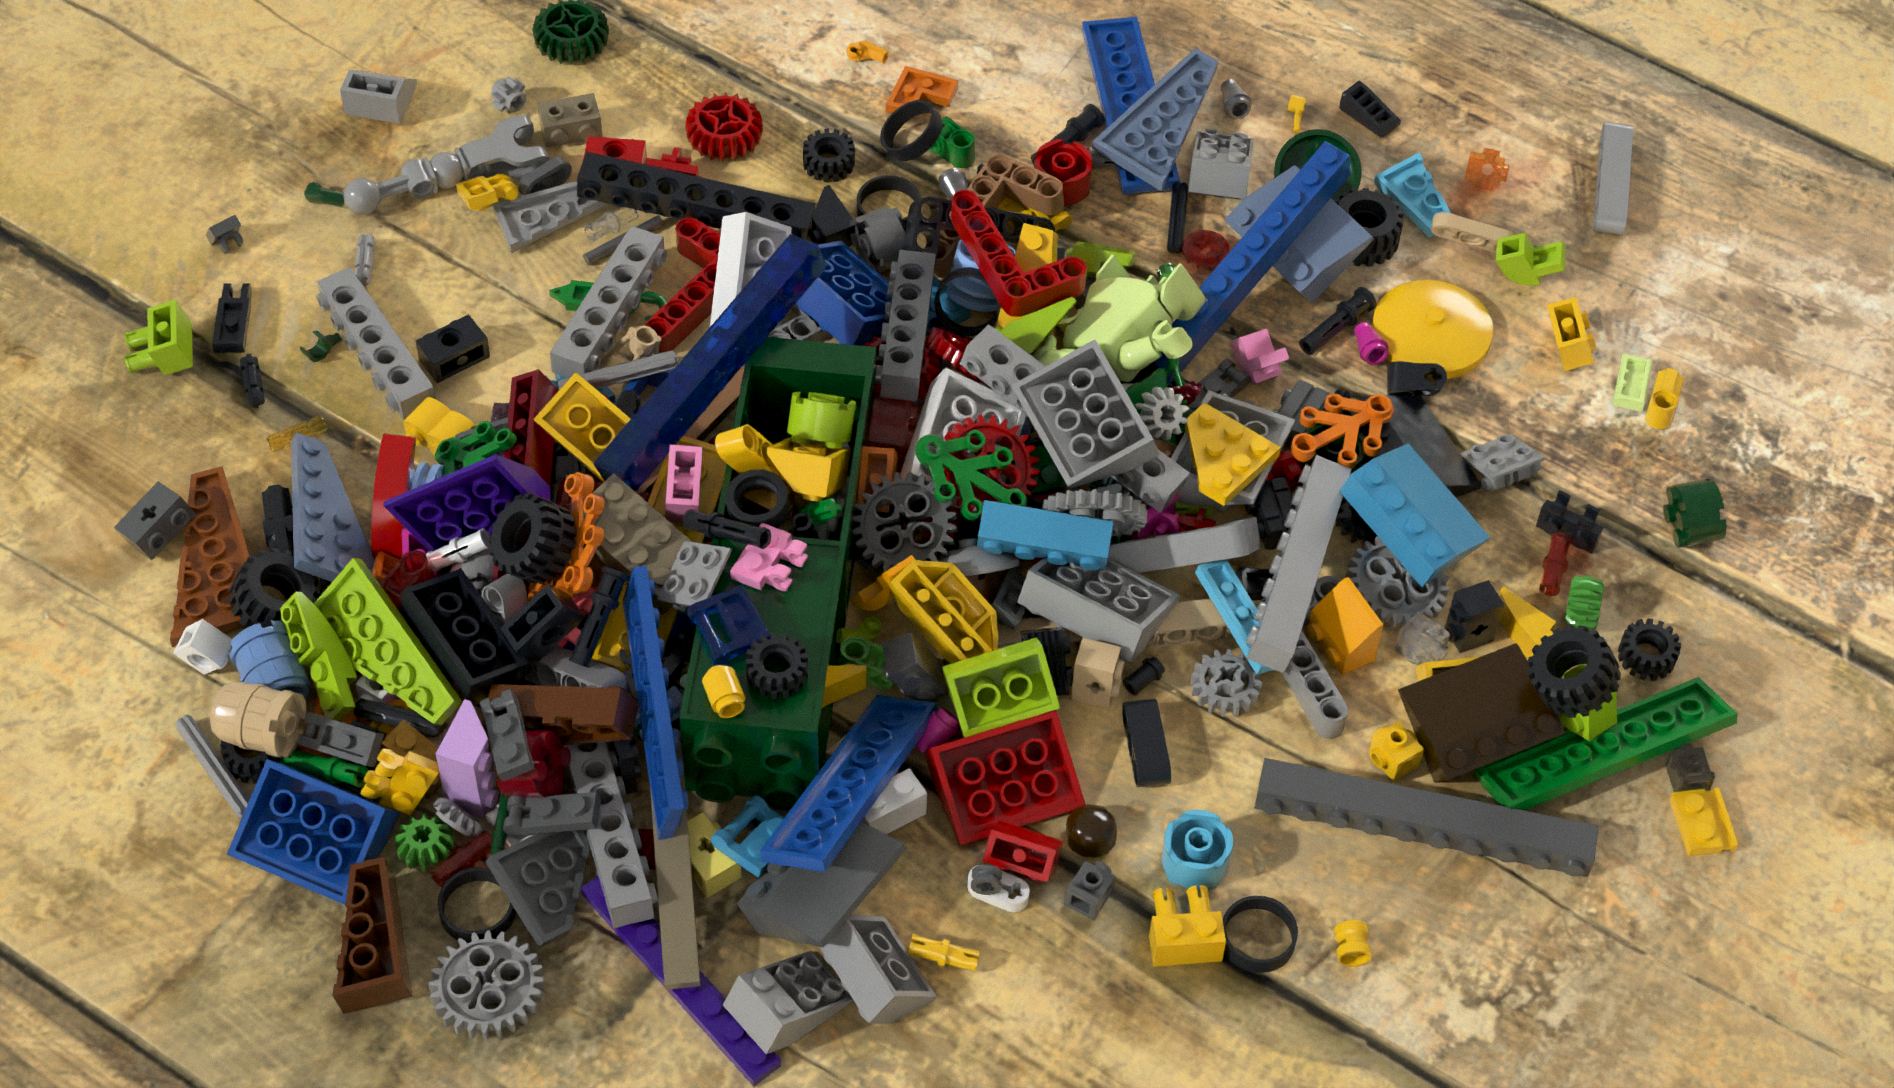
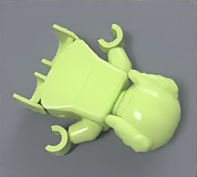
M1111 255L1096 274V282L1089 288L1084 307L1078 309L1077 314L1073 317L1067 314L1057 325L1064 333L1062 339L1063 349H1056L1057 340L1054 335L1050 334L1031 356L1047 366L1087 343L1096 340L1119 381L1130 382L1141 369L1162 356L1161 351L1167 358L1176 359L1185 355L1192 348V340L1182 327L1172 328V324L1176 319L1183 321L1191 320L1204 305L1205 296L1182 264H1178L1168 278L1163 277L1160 282L1156 280L1154 275H1150L1146 281L1131 278L1115 255Z

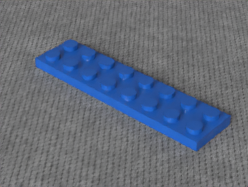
M1137 17L1082 22V33L1106 129L1155 85ZM1176 162L1162 190L1172 189L1173 185L1177 182L1180 184ZM1115 163L1122 194L1159 191Z
M647 566L633 567L623 597V607L637 701L639 702L638 708L658 840L672 838L677 826L681 825L682 813L687 811L688 796L686 790H681L680 780L683 777V764L681 759L676 758L675 749L678 747V732L676 728L671 726L670 718L673 717L674 710L672 698H667L666 688L669 684V674L667 668H662L661 658L664 656V642L657 635L656 628L659 627L660 622L658 608H653L652 599L655 596L654 580L648 577Z
M877 694L821 768L818 775L815 776L760 850L762 862L825 872L925 733L932 712L938 711L937 703Z

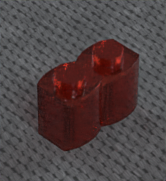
M875 391L868 429L867 447L892 448L897 452L898 459H904L905 451L909 450L914 431H909L910 424L916 425L918 406H912L913 401L880 397V392Z

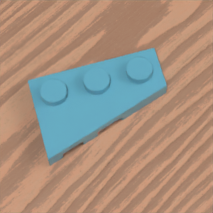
M1420 152L1375 175L1374 184L1385 195L1391 196L1392 202L1397 201L1400 205L1399 209L1429 238L1434 236L1431 232L1433 216L1441 212L1451 213L1441 193L1436 191L1432 183L1433 177L1430 171H1426Z

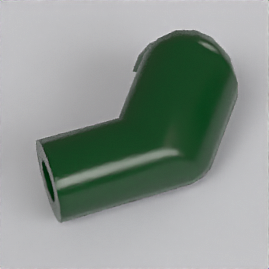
M311 182L306 186L304 196L310 203L328 204L343 208L344 193L322 188L317 182Z

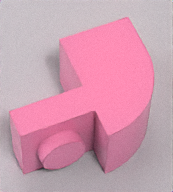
M1267 328L1230 341L1237 364L1241 371L1246 372L1251 377L1250 383L1256 384L1282 375L1280 362L1288 360L1289 356L1286 348L1274 351Z

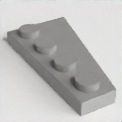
M577 181L523 195L512 201L505 200L494 203L493 210L509 250L513 253L609 204L577 197Z

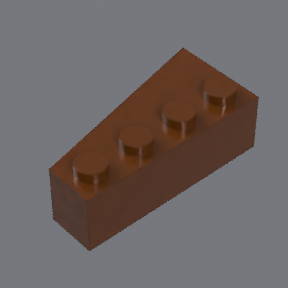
M491 684L488 696L491 699L502 696L501 693L510 688L514 690L519 701L525 730H552L557 734L562 745L632 740L639 702L622 687ZM507 709L497 712L498 716L507 713Z
M385 856L352 864L350 866L345 902L347 908L345 923H342L341 930L343 938L341 954L338 955L336 966L338 970L337 982L334 984L332 994L343 1014L412 997L395 874Z

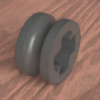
M979 865L972 869L973 880L971 881V889L974 892L982 895H993L1001 891V869L992 865Z

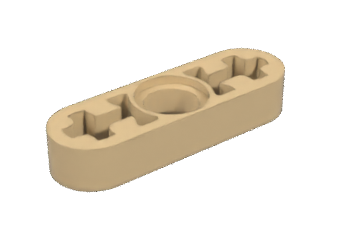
M1446 212L1436 213L1433 216L1431 232L1436 236L1494 253L1497 250V239L1514 235L1509 230Z

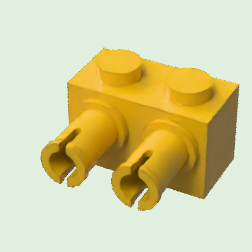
M1197 885L1187 889L1186 893L1190 906V913L1177 914L1174 899L1175 893L1172 888L1166 887V896H1163V888L1153 891L1152 896L1155 903L1156 916H1152L1149 933L1153 966L1222 962L1226 945L1221 911L1211 912L1208 887L1200 885V893L1197 892Z

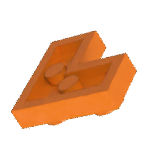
M905 66L886 103V112L892 114L902 105L914 100H925L949 107L958 90L959 80Z

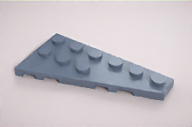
M296 433L291 440L294 568L331 582L334 581L352 558L362 559L369 570L372 571L375 561L326 444L314 437Z

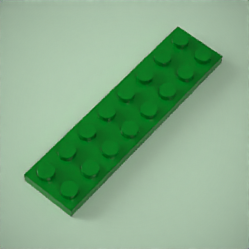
M1697 677L1618 709L1617 723L1590 741L1568 729L1562 735L1474 769V777L1501 806L1509 807L1510 810L1519 809L1525 811L1737 724L1738 713L1703 680Z

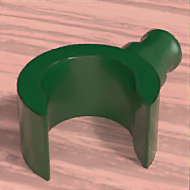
M312 331L318 337L316 345L309 350L300 346V351L312 362H318L327 356L335 343L341 341V336L338 333L324 336L319 331Z

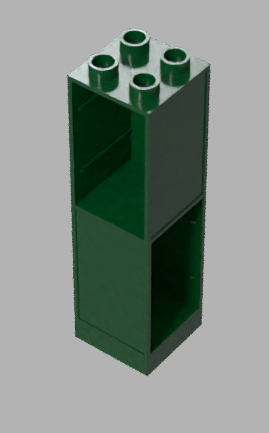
M750 335L733 429L750 425L774 445L792 436L787 432L792 393L801 392L800 398H808L809 392L844 397V404L846 405L853 400L856 402L851 441L847 442L849 448H851L847 474L850 479L846 504L843 506V518L839 517L837 530L835 533H830L828 540L792 536V540H800L807 544L804 553L808 555V558L802 567L795 566L783 559L779 561L778 564L791 568L788 578H791L793 582L786 592L766 583L761 590L732 580L730 570L747 544L721 537L712 540V545L731 548L732 551L706 608H700L679 718L685 788L689 791H695L704 800L723 803L732 800L735 795L747 797L757 795L764 799L766 804L771 807L789 810L825 764L834 702L822 707L828 666H839L841 644L836 642V634L839 628H845L855 566L853 552L859 537L854 536L852 530L860 527V525L853 522V516L862 514L855 507L858 499L863 446L869 447L873 415L876 413V347ZM726 464L718 513L730 519L726 507V490L730 482L739 473L728 464ZM741 497L738 501V506L740 510H742L743 507V497ZM777 632V638H782V633L788 634L789 641L795 637L799 640V645H804L805 653L808 655V678H806L804 687L799 685V692L795 695L790 690L788 698L783 699L782 693L777 694V699H771V693L768 692L765 698L760 696V689L755 692L751 688V683H748L746 653L748 649L751 650V644L754 641L760 644L759 637L763 635L769 640L771 639V633ZM774 659L766 662L764 668L769 672L779 673L789 669L790 664L785 660ZM716 665L729 666L735 670L745 695L744 710L731 718H721L718 713L713 711L702 684L704 675L711 667Z

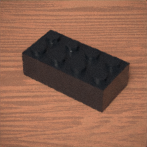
M461 568L403 589L399 608L400 614L462 701L464 699L471 701L473 707L480 705L479 702L488 698L491 684L524 685L529 665L528 661L523 655L515 652L500 629L502 627L501 623Z

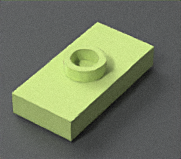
M1622 354L1612 402L1613 406L1643 411L1653 360Z

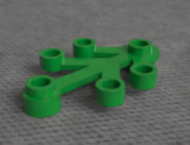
M482 421L475 427L473 434L461 440L456 437L443 440L437 447L435 459L439 464L444 465L443 476L457 471V466L460 463L463 464L464 468L486 459V457L501 450L510 449L516 443L517 438L508 428H502L496 433V428L490 422ZM481 442H489L471 452L466 451Z
M972 430L966 437L943 441L936 435L921 437L915 446V454L921 464L929 466L935 486L934 497L937 501L947 503L954 497L956 492L954 485L946 481L944 466L954 474L963 504L962 514L968 520L977 519L983 511V504L975 498L971 483L998 499L999 503L1016 505L1010 500V497L1014 496L1020 502L1017 506H1027V498L1021 490L1015 488L1008 490L978 472L979 470L994 467L998 469L1007 468L1013 460V454L1008 448L1000 447L990 455L959 460L952 456L951 453L963 450L970 452L979 451L985 444V436L982 432ZM970 437L977 438L979 445H973L970 442ZM927 446H933L937 453H930ZM997 455H1004L1007 462H1001ZM940 488H946L949 491V496H943L940 493ZM968 505L975 506L977 513H971L968 510Z

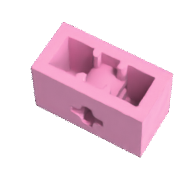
M670 445L665 518L668 521H683L684 515L688 510L694 509L698 511L702 447Z

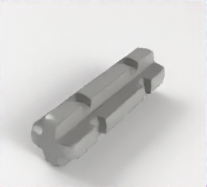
M362 234L358 237L357 245L359 247L356 251V268L354 273L362 285L367 286L371 280L370 273L372 272L374 257L372 252L375 249L374 236L371 234Z

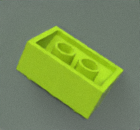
M1037 637L942 666L948 691L964 738L1060 708L1043 646Z

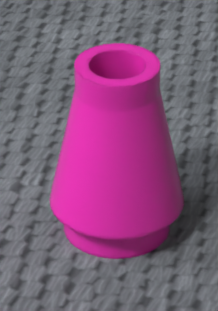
M1362 322L1358 324L1354 329V333L1357 338L1360 358L1370 365L1382 363L1388 356V343L1371 327L1370 323Z
M942 706L937 712L933 711L925 733L915 746L924 753L927 749L945 744L959 732L958 727L960 724L957 716Z

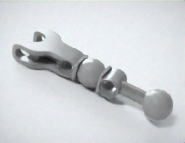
M519 115L500 121L490 136L466 143L460 148H454L455 154L440 152L433 156L430 162L427 157H424L422 160L414 159L407 162L401 168V176L378 183L367 178H356L346 186L343 195L344 202L354 213L360 215L369 214L377 209L381 199L406 191H410L414 198L420 199L431 195L433 192L437 193L438 187L444 189L453 188L462 179L465 181L482 175L488 178L496 174H505L512 178L521 179L524 174L541 166L550 157L541 146L526 148L520 146L532 138L534 126L528 116Z

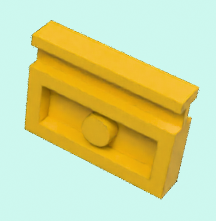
M1719 787L1711 791L1698 789L1672 792L1670 802L1688 857L1721 853L1722 850L1736 851L1738 842Z

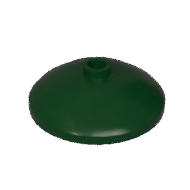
M1313 129L1295 135L1283 145L1275 161L1274 178L1294 165L1301 170L1325 141L1350 155L1351 175L1331 197L1333 201L1336 198L1339 199L1340 195L1344 192L1350 194V190H1358L1362 169L1359 156L1349 141L1335 132Z

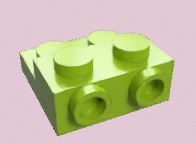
M1078 241L1073 247L1067 249L1066 258L1072 256L1081 258L1087 266L1086 277L1093 278L1111 255H1115L1124 269H1127V266L1131 267L1135 263L1136 251Z

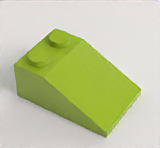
M1070 297L1007 323L1004 328L998 325L995 329L1032 355L1077 302L1073 297Z

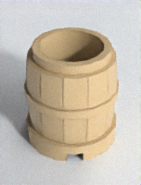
M238 681L228 683L219 690L214 699L210 716L211 730L220 740L237 745L242 749L263 751L270 756L279 758L281 756L289 757L297 748L299 735L303 734L304 731L298 729L300 718L305 719L307 712L306 701L302 694L289 690L279 691L269 688L264 684Z

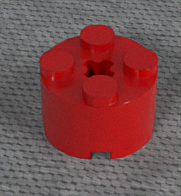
M1057 139L1043 144L1038 149L1034 160V168L1061 181L1065 207L1076 204L1089 195L1092 156L1088 149L1080 143L1073 141L1072 145L1063 143L1064 140Z

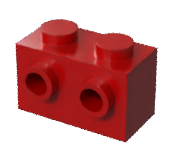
M999 821L991 829L983 862L992 864V866H996L1002 871H1014L1024 874L1026 878L1033 881L1048 882L1056 871L1064 841Z

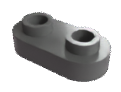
M560 156L547 160L541 166L521 177L518 188L520 194L527 195L564 184L571 175L572 166Z

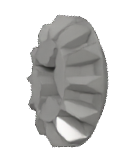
M438 798L433 804L437 810L436 815L466 836H470V834L478 836L483 829L477 818L453 801H449L447 798Z

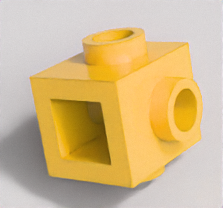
M1397 721L1389 727L1382 726L1374 732L1371 737L1372 741L1368 754L1372 763L1377 768L1382 769L1393 782L1419 767L1424 748L1418 743L1417 737L1411 730L1406 729Z

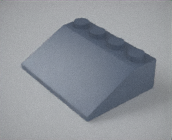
M1295 165L1244 198L1224 221L1243 237L1300 169ZM1330 198L1275 262L1273 267L1307 300L1313 303L1374 238Z

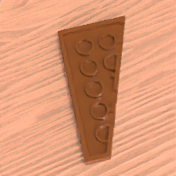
M223 466L191 474L188 505L196 515L184 527L185 540L181 551L177 581V602L174 605V625L170 636L172 647L177 646L187 626L202 619L223 633L243 627L239 623L240 616H234L231 611L234 605L229 604V596L231 595L229 590L242 565L250 555Z

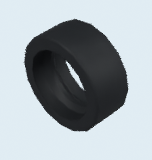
M754 469L739 474L730 482L726 490L728 515L731 520L759 527L761 523H765L779 528L789 514V496L784 481L775 473L764 469ZM754 489L771 491L777 497L776 506L769 512L761 515H750L742 512L738 506V501L745 493Z

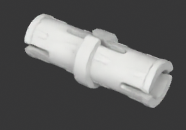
M480 529L478 532L464 538H453L448 545L428 552L426 555L427 563L434 572L456 562L464 563L468 561L469 556L491 547V543H489L490 534L486 529ZM468 545V548L451 555V552H454Z

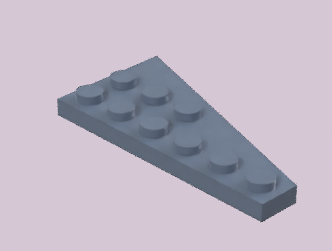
M1195 48L1095 138L1092 149L1162 191L1217 71L1218 61Z

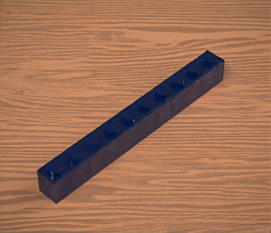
M791 234L783 241L594 461L593 464L604 481L615 474L633 491L636 492L661 461L665 459L669 453L670 445H676L686 434L689 428L828 266L817 244Z

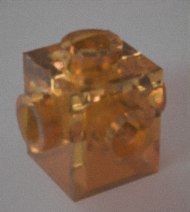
M1483 148L1482 153L1471 151L1464 180L1476 182L1475 188L1492 191L1493 186L1499 187L1500 181L1506 182L1510 165L1504 164L1505 158L1500 157L1501 151ZM1485 164L1493 166L1491 174L1486 175L1482 172V167Z

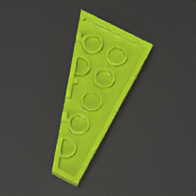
M352 558L314 605L336 632L354 669L368 679L375 680L384 686L383 689L391 695H396L404 700L408 707L431 723L443 725L463 701L364 561L359 558Z

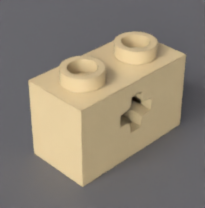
M1082 638L1074 665L1072 701L1109 709L1112 697L1119 698L1123 681L1121 678L1125 661L1120 660V646Z

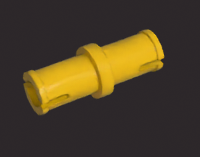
M913 933L907 955L938 962L937 966L944 967L947 964L975 972L980 950L950 944L951 940L944 939L942 942Z

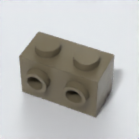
M594 93L537 103L539 122L546 147L585 141L588 136L603 137L601 116Z

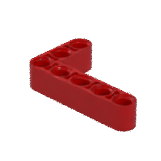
M959 190L954 193L951 200V222L1006 314L1012 317H1022L1067 298H1075L1085 291L1087 266L1081 258L1067 257L1024 273L978 196L970 190Z
M687 217L678 221L675 228L676 245L678 252L703 269L644 325L654 329L657 336L661 337L659 354L674 350L712 312L721 234L695 218Z

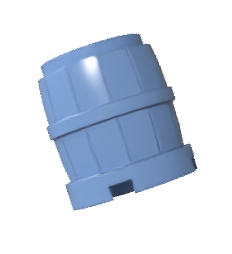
M271 621L273 626L262 628L261 623L244 629L230 642L232 650L228 649V654L233 665L238 669L240 682L264 684L269 688L279 691L289 690L302 694L306 700L311 685L305 666L298 663L296 653L291 650L290 640L283 622Z

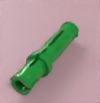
M294 750L291 758L282 756L280 758L281 763L308 774L324 777L333 784L343 782L359 788L366 784L363 780L357 779V777L364 778L368 768L362 765L347 763L346 760L340 757L327 758Z

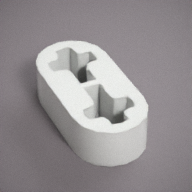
M972 869L970 870L967 887L969 893L976 899L1009 912H1020L1027 907L1030 889L1023 879L1002 871V879L1000 880L1002 883L1001 891L993 895H982L971 889L973 878ZM1014 890L1020 892V896H1016L1014 899L1009 898V894H1012Z

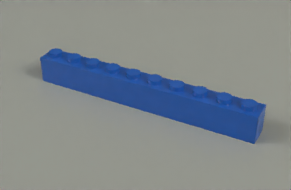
M1325 141L1199 288L1205 296L1204 305L1191 320L1183 321L1176 319L1172 324V328L1182 327L1192 340V348L1185 355L1179 357L1180 372L1185 369L1351 175L1350 155ZM1162 351V356L1149 364L1147 370L1152 368L1153 371H1156L1159 368H1166L1167 357ZM1172 371L1166 378L1167 386L1171 385V382L1174 380Z

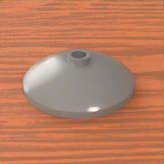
M977 538L958 540L959 547L947 550V557L940 554L936 557L938 562L953 563L964 576L996 572L1020 565V560L1014 553L1002 551L1001 554H991L985 552L983 548L977 547Z

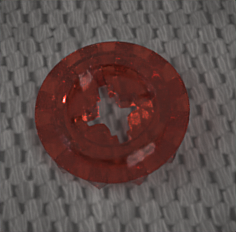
M1195 231L1190 233L1183 241L1182 255L1186 256L1187 263H1195L1197 269L1201 266H1207L1210 270L1213 265L1218 266L1229 253L1227 240L1214 231ZM1207 245H1209L1210 251H1208L1206 254H1202L1201 251H1203L1204 248H1207Z

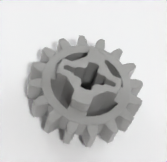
M1228 649L1226 655L1221 656L1218 650H1214L1213 658L1205 654L1202 657V663H1195L1190 684L1193 685L1191 694L1192 696H1199V706L1206 703L1209 705V713L1219 709L1221 717H1225L1226 712L1231 710L1234 716H1238L1239 708L1248 712L1251 703L1258 702L1259 693H1261L1262 688L1261 674L1256 675L1249 661H1243V653L1234 657L1232 656V651ZM1206 676L1209 677V685H1206ZM1245 680L1248 686L1246 690L1244 689L1243 681Z

